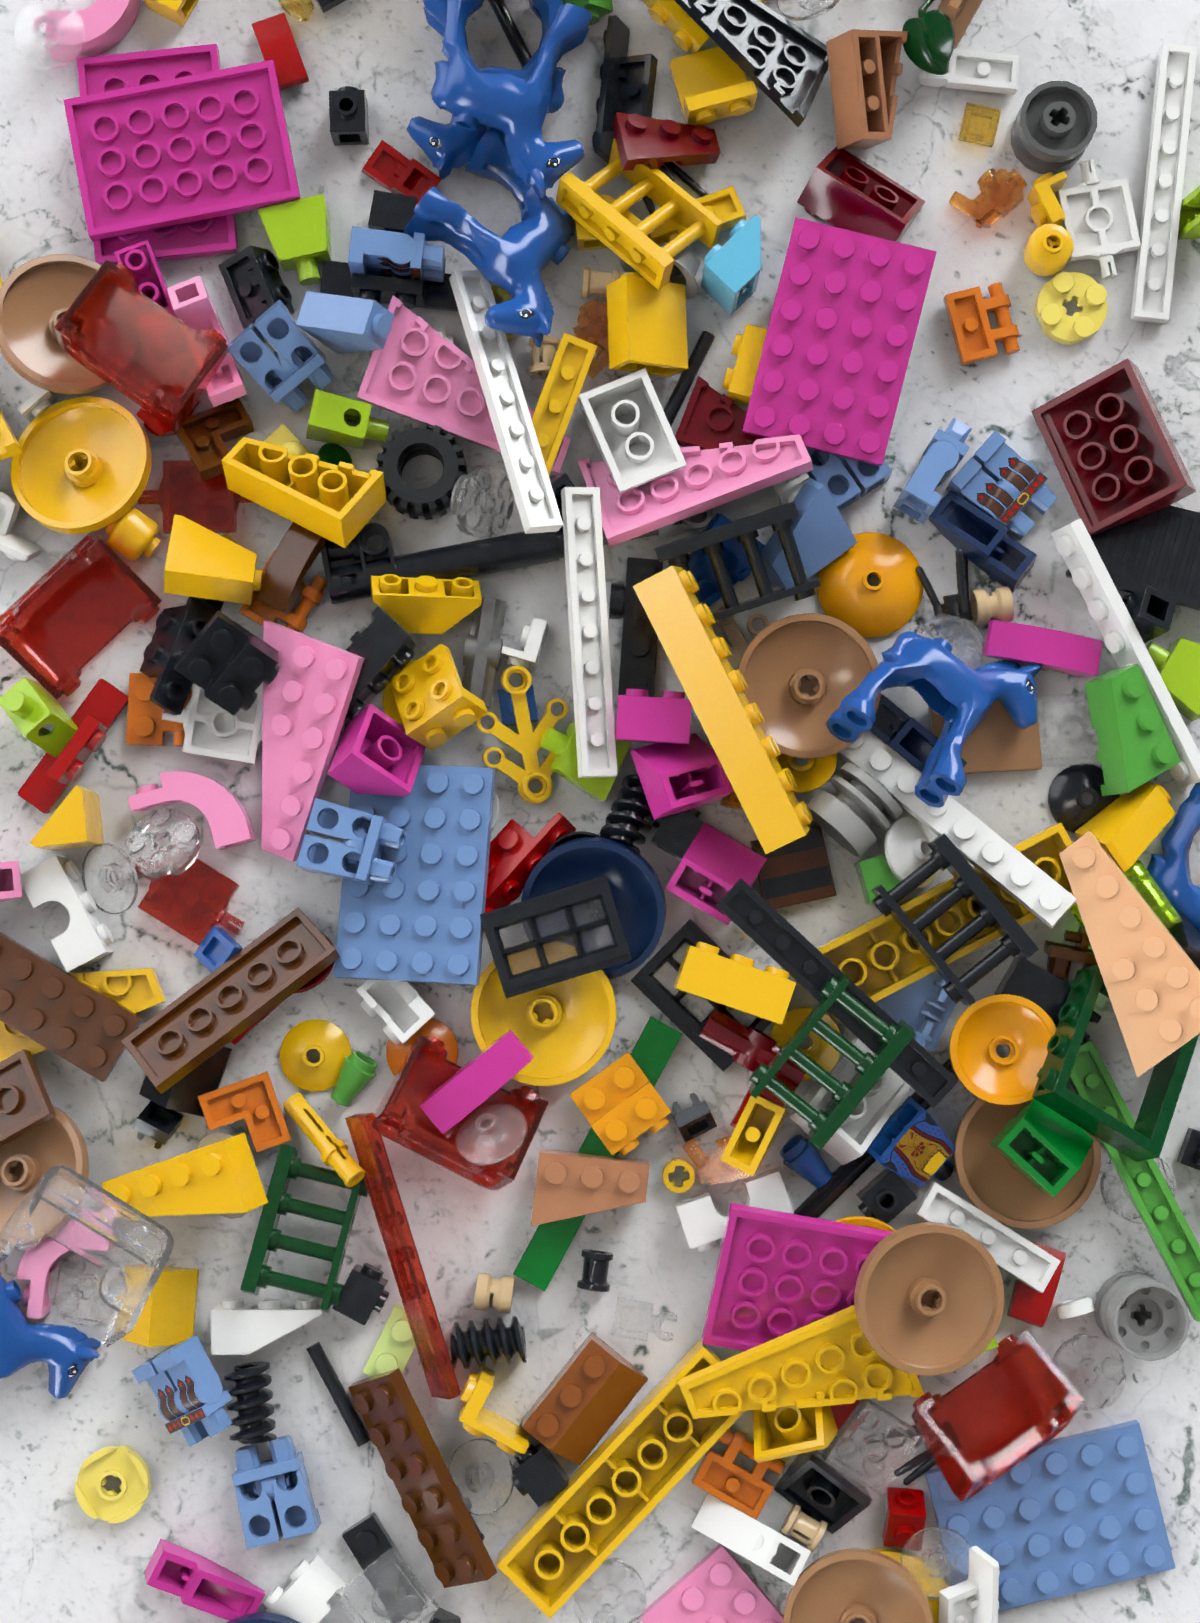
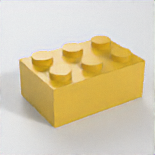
M700 941L696 943L695 947L690 945L686 948L673 988L772 1023L783 1024L796 982L788 980L789 972L773 966H766L764 971L754 968L755 960L735 953L731 954L730 959L719 956L720 948Z

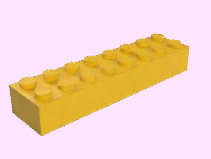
M671 566L634 585L633 588L765 854L805 836L811 829L809 824L813 821L812 814L805 801L803 800L798 803L793 793V790L797 788L796 782L788 768L782 770L776 758L781 753L773 736L769 735L766 737L760 726L765 721L759 707L755 702L749 704L743 692L748 689L747 683L739 669H732L727 659L732 656V653L723 636L720 638L719 636L716 637L711 627L716 621L708 605L699 603L695 592L700 589L691 571L687 572L681 567Z
M1062 823L1051 825L1013 845L1016 850L1073 895L1059 855L1073 843ZM972 866L1020 926L1037 918L975 866ZM951 877L899 904V907L912 921L954 887L952 883L956 879ZM962 898L924 929L921 934L935 950L977 916L976 911L979 907L971 898L967 900ZM880 914L817 947L826 958L841 972L846 974L874 1002L936 971L891 915L885 917L883 914ZM994 926L992 928L986 927L944 962L948 965L1001 937V934ZM827 1011L833 1021L839 1022L836 1017Z
M701 1339L568 1479V1486L548 1500L498 1553L496 1566L549 1619L745 1412L739 1411L738 1415L692 1418L677 1380L723 1361L706 1344H702Z

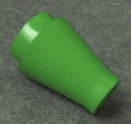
M353 1050L350 1056H345L335 1088L330 1097L338 1104L349 1107L356 1096L376 1076L377 1062L368 1055Z

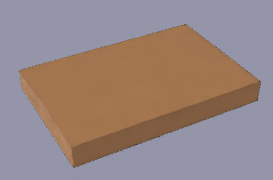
M998 700L994 701L986 718L968 736L961 751L960 757L967 762L964 766L965 774L1042 769L1038 707L1037 723L1022 729L1015 725L1003 704ZM928 706L930 732L939 739L944 726V718Z

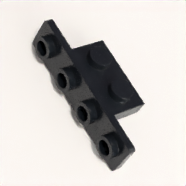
M616 15L608 17L607 29L603 35L605 51L604 60L600 66V96L596 101V131H594L592 136L594 152L606 163H609L613 139L615 138L612 121L616 112L652 117L658 59L653 54L627 56L630 30Z
M328 260L323 263L320 293L375 300L379 304H390L394 295L408 309L420 307L458 312L449 281L451 274H444V282L427 280L424 282L421 280L352 273L351 277L348 263Z
M189 596L186 605L166 608L156 620V630L151 643L144 651V660L139 671L149 678L157 677L150 695V701L174 716L181 715L193 685L192 681L174 670V664L218 610L221 612L224 601Z

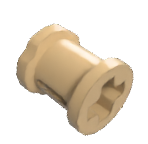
M585 266L582 299H588L589 296L607 297L606 285L619 279L620 270L614 269L613 273L591 271L590 267Z
M543 335V341L539 348L536 346L533 338H529V346L532 347L531 366L528 368V376L546 379L560 339Z
M795 1504L787 1515L780 1533L784 1536L789 1534L806 1544L807 1549L813 1553L822 1539L828 1523L823 1520L821 1522L816 1521L800 1511L801 1506Z

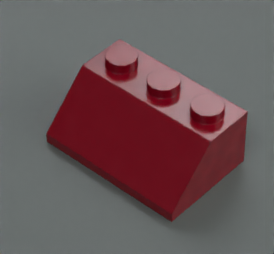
M837 146L816 166L797 201L809 215L815 218H822L834 227L895 242H900L926 202L850 152L837 149Z

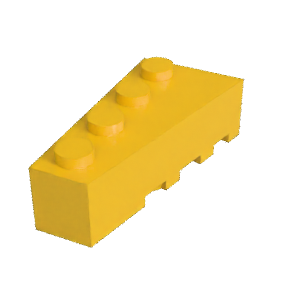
M243 437L222 459L226 484L229 490L343 548L348 546L387 501L384 474L381 471L373 469L369 473L354 469L353 464L341 461L338 465L320 461L318 455L305 453V455L288 453L286 447Z
M245 1132L136 1169L101 1183L112 1218L247 1213L268 1203Z

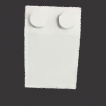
M645 368L579 395L581 412L620 494L687 467Z
M857 1037L851 1042L863 1053L869 1052L873 1054ZM842 1054L836 1065L829 1071L841 1083L844 1080L849 1083L858 1072L854 1069L856 1065ZM888 1068L823 1148L842 1165L861 1157L911 1087L893 1070ZM817 1082L803 1097V1100L817 1111L822 1109L826 1112L834 1102L831 1099L832 1094ZM793 1111L789 1118L808 1134L811 1130L807 1127L809 1123Z

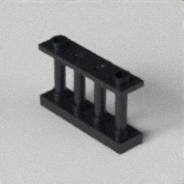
M795 501L655 548L659 563L668 560L669 566L681 567L687 572L690 570L687 560H690L689 552L702 548L704 555L708 554L725 608L712 612L715 621L794 595L795 601L815 595V588L821 586L819 577L807 579L791 526L794 525L792 518L799 516ZM770 525L773 532L777 531L794 583L792 586L774 592L756 537H759L757 530ZM737 537L738 543L742 542L759 593V597L740 603L738 602L721 550L725 548L723 541ZM695 592V595H696V597H697L699 603H701V602H700V599H699V596H698V593Z
M944 833L938 835L927 844L932 850L929 854L930 858L889 892L886 891L882 884L875 886L871 890L876 896L872 902L885 917L891 915L938 972L946 982L942 988L951 1000L956 1004L961 1001L964 1005H972L976 1000L968 990L1010 955L1012 957L1018 955L1020 959H1028L1039 948ZM947 868L956 879L952 883L954 887L911 921L897 903L939 869L944 871ZM962 898L966 900L971 898L979 907L976 911L977 916L934 950L921 932ZM994 926L1003 937L999 940L1000 945L960 978H957L944 961L984 928H992Z

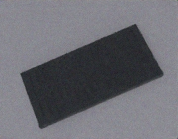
M1169 505L1161 510L1090 536L1117 590L1133 593L1149 585L1177 599L1176 605L1200 610V512ZM1068 569L1065 573L1066 577L1072 578V575Z

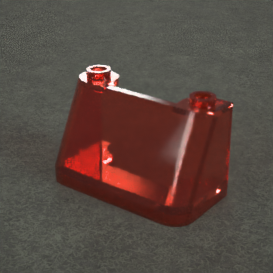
M106 259L55 325L54 330L58 344L76 362L170 428L179 430L228 354L229 346L226 344L227 340L212 328H209L207 331L199 329L198 332L193 330L141 293L134 281L136 275L128 267L121 263H118L116 266Z
M93 531L80 540L0 616V646L57 700L63 694L66 697L71 695L82 682L79 679L82 672L81 669L132 621L136 623L140 620L146 623L152 619L160 610L158 604L162 600L96 531Z
M419 1035L412 1044L377 1108L370 1127L380 1135L479 1186L490 1190L503 1188L514 1181L549 1102L540 1098V1093L528 1086H521L520 1089L514 1088L510 1091L500 1088L460 1122L442 1134L419 1106L428 1095L453 1077L462 1067L446 1059L448 1052L444 1049L445 1044L441 1040L429 1035L425 1037Z
M1027 1330L1016 1338L1013 1334L1005 1337L998 1343L999 1347H996L998 1353L993 1361L943 1396L941 1393L933 1396L930 1392H927L912 1405L915 1410L911 1417L949 1488L961 1504L973 1498L1061 1433L1072 1422L1086 1402Z

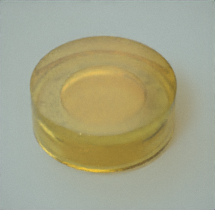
M278 0L281 8L299 21H308L315 10L312 0Z

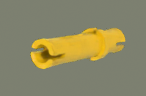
M301 1093L290 1096L284 1102L283 1109L321 1153L320 1158L326 1166L330 1165L335 1170L346 1187L349 1188L358 1184L364 1178L366 1171L360 1167L348 1152L349 1148L345 1141L337 1139Z

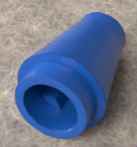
M800 1134L796 1135L780 1151V1156L784 1159L783 1164L813 1184L817 1189L823 1187L831 1179L833 1173L829 1170L815 1146L809 1141V1138L804 1139Z

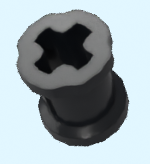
M583 1249L581 1256L584 1258L582 1280L577 1282V1287L590 1291L608 1292L610 1290V1285L607 1283L609 1261L613 1260V1253Z

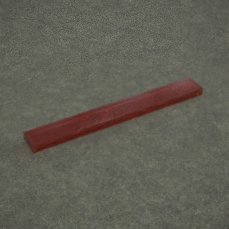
M354 1114L345 1118L360 1167L366 1171L364 1173L365 1184L431 1396L451 1400L461 1395V1391L375 1114Z

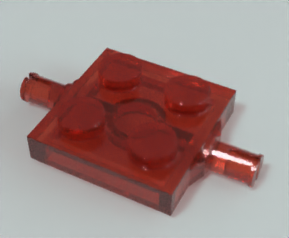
M191 460L163 461V479L159 490H144L138 499L139 505H160L163 513V532L165 534H171L174 514L182 515L215 533H237V511L239 504L254 503L229 490L224 473L202 481Z
M178 846L167 863L159 869L143 858L137 863L148 869V872L135 865L133 871L151 881L149 890L138 905V908L200 946L213 926L217 927L220 924L235 933V935H238L241 930L230 924V921L243 928L245 922L227 912L230 900L240 885Z

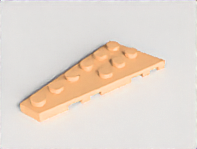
M1088 831L1059 855L1073 895L1077 898L1078 910L1138 1078L1200 1034V970L1093 833Z

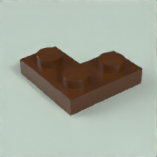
M239 398L173 423L175 433L202 481L224 473L222 459L229 453L224 444L225 442L254 431L253 422Z

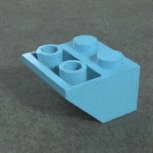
M756 214L748 222L744 219L738 222L729 233L731 238L722 247L719 244L715 245L704 257L706 263L702 269L701 287L730 316L756 291L761 270V218Z

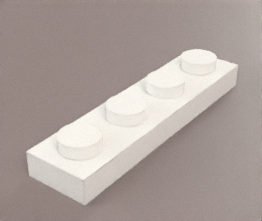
M936 1182L931 1183L914 1212L915 1215L926 1222L951 1225L968 1233L989 1251L999 1268L1039 1293L1044 1292L1060 1263V1260Z

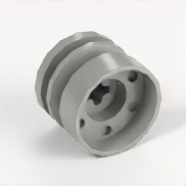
M847 762L840 769L847 781L837 775L833 776L830 780L839 795L835 797L821 790L807 806L813 820L819 826L821 825V828L854 856L862 858L877 841L873 831L868 826L872 823L883 830H887L891 825L883 813L896 820L903 811L891 796L889 790L878 779L854 764Z
M1137 1271L1117 1273L1105 1281L1097 1293L1094 1306L1097 1325L1104 1336L1135 1358L1146 1361L1166 1359L1178 1351L1187 1338L1190 1319L1186 1304L1177 1292L1148 1274ZM1138 1306L1141 1307L1140 1312H1134L1137 1311Z

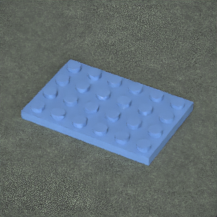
M420 765L411 793L407 797L356 794L350 790L349 808L384 817L392 825L403 829L406 832V837L401 850L384 846L381 859L397 864L392 883L374 882L372 886L342 878L336 951L340 958L335 961L334 977L479 986L484 930L480 914L485 913L496 778V770L494 768Z
M1137 1420L942 1466L925 1472L952 1586L968 1580L969 1548L978 1546L999 1564L998 1612L1175 1569L1140 1424Z

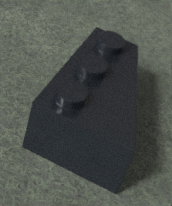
M379 606L371 613L376 619L362 633L356 631L350 638L353 643L346 649V651L365 659L344 722L347 719L351 721L366 707L363 702L372 692L375 695L379 694L390 682L387 676L397 666L400 669L405 667L415 655L412 650L416 645L411 636Z

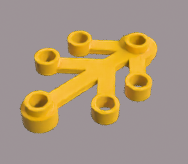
M511 666L503 672L501 684L504 690L511 694L518 734L499 722L497 716L489 711L485 715H489L492 718V726L489 729H484L481 726L482 717L475 721V725L479 731L491 733L520 753L523 758L524 769L506 759L504 752L500 748L493 746L483 751L482 761L487 767L497 768L516 781L518 793L523 800L528 803L539 804L546 801L552 794L553 781L551 775L554 771L550 767L556 754L550 752L539 766L537 751L540 748V741L548 727L553 728L559 719L566 716L568 706L563 699H550L545 705L544 716L535 729L532 730L526 691L531 686L532 677L526 668ZM513 673H517L521 677V683L517 687H513L509 683V677ZM555 702H559L562 706V712L557 716L551 713V705ZM491 751H497L499 754V761L496 764H490L487 760L488 753ZM533 779L539 780L541 784L539 791L535 793L529 790V783Z

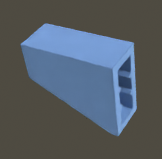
M306 291L295 325L335 353L346 354L383 349L391 330L394 314L375 300Z
M812 478L804 482L793 500L795 501L799 516L792 518L794 525L791 526L807 579L858 543L825 485ZM774 531L763 548L761 555L771 586L773 588L779 586L783 589L794 585L778 533Z

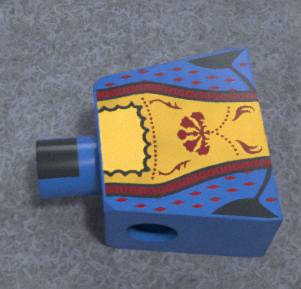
M910 1096L885 1123L866 1150L883 1167L919 1186L926 1185L933 1176L938 1181H945L952 1175L954 1170L953 1164L947 1159L954 1152L955 1146L929 1112Z

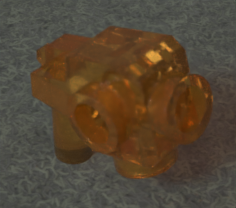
M992 168L985 172L978 180L977 184L980 186L981 193L975 199L971 200L955 191L949 200V204L970 215L973 221L976 222V227L980 229L984 225L990 226L999 217L1004 218L1024 201L1023 189L1027 186V183L1015 169L1008 173L1006 169H999L996 172Z
M598 299L589 301L579 308L581 314H579L577 319L578 326L572 328L577 338L597 345L595 351L597 355L592 359L587 372L591 379L609 364L607 304H600Z
M731 1135L715 1140L717 1147L713 1149V1153L707 1155L704 1154L694 1138L682 1146L699 1170L696 1173L700 1177L699 1183L701 1185L708 1183L709 1186L722 1182L727 1184L751 1176L720 1160Z

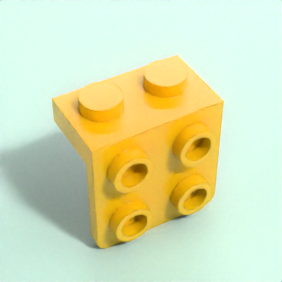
M719 46L671 60L670 71L686 124L695 126L707 125L715 120L730 116H740L754 110L757 98L755 83L752 80L747 81L745 72Z
M444 644L436 646L394 676L390 682L406 735L432 751L446 743L447 740L464 728L472 725L477 719L488 712L483 700L463 688L450 649Z
M486 1366L481 1367L478 1374L471 1371L463 1386V1393L460 1397V1400L463 1401L459 1415V1421L464 1423L462 1427L475 1436L482 1437L483 1434H486L497 1440L496 1446L509 1454L515 1455L516 1452L525 1454L529 1447V1433L522 1427L483 1407L493 1388L495 1371Z

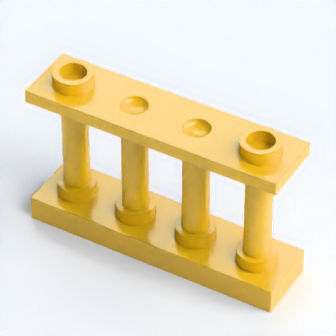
M615 138L613 139L609 163L606 167L585 182L579 180L570 171L559 180L556 204L658 290L669 283L675 260L673 258L697 239L710 249L717 243L722 221L658 168L650 169L647 164H638L634 170L623 171ZM619 174L634 185L611 204L595 193ZM644 196H648L660 208L637 226L621 215ZM673 217L686 230L663 248L659 247L647 236Z

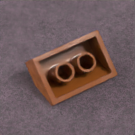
M591 1332L523 1417L522 1428L550 1451L580 1466L647 1382L648 1377Z

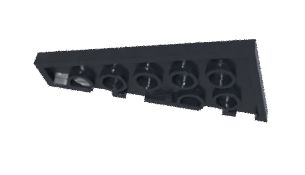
M675 0L779 109L799 127L806 118L828 70L827 46L759 0Z

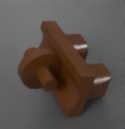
M1083 923L1080 924L1077 932L1065 931L1064 941L1074 942L1075 946L1045 940L1043 951L1048 955L1047 972L1056 977L1068 979L1072 961L1083 963L1082 969L1097 964L1093 950L1088 948L1091 944Z

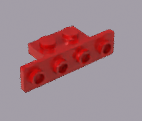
M99 679L71 717L78 730L57 758L47 752L18 791V795L41 812L49 813L71 781L74 782L81 775L85 768L84 763L91 753L96 752L102 746L107 737V731L127 705L128 696L106 680Z
M560 812L546 824L535 838L511 819L490 842L485 913L508 906L512 901L516 900L521 895L530 873L543 856L547 854L550 846L561 836L576 831V828Z

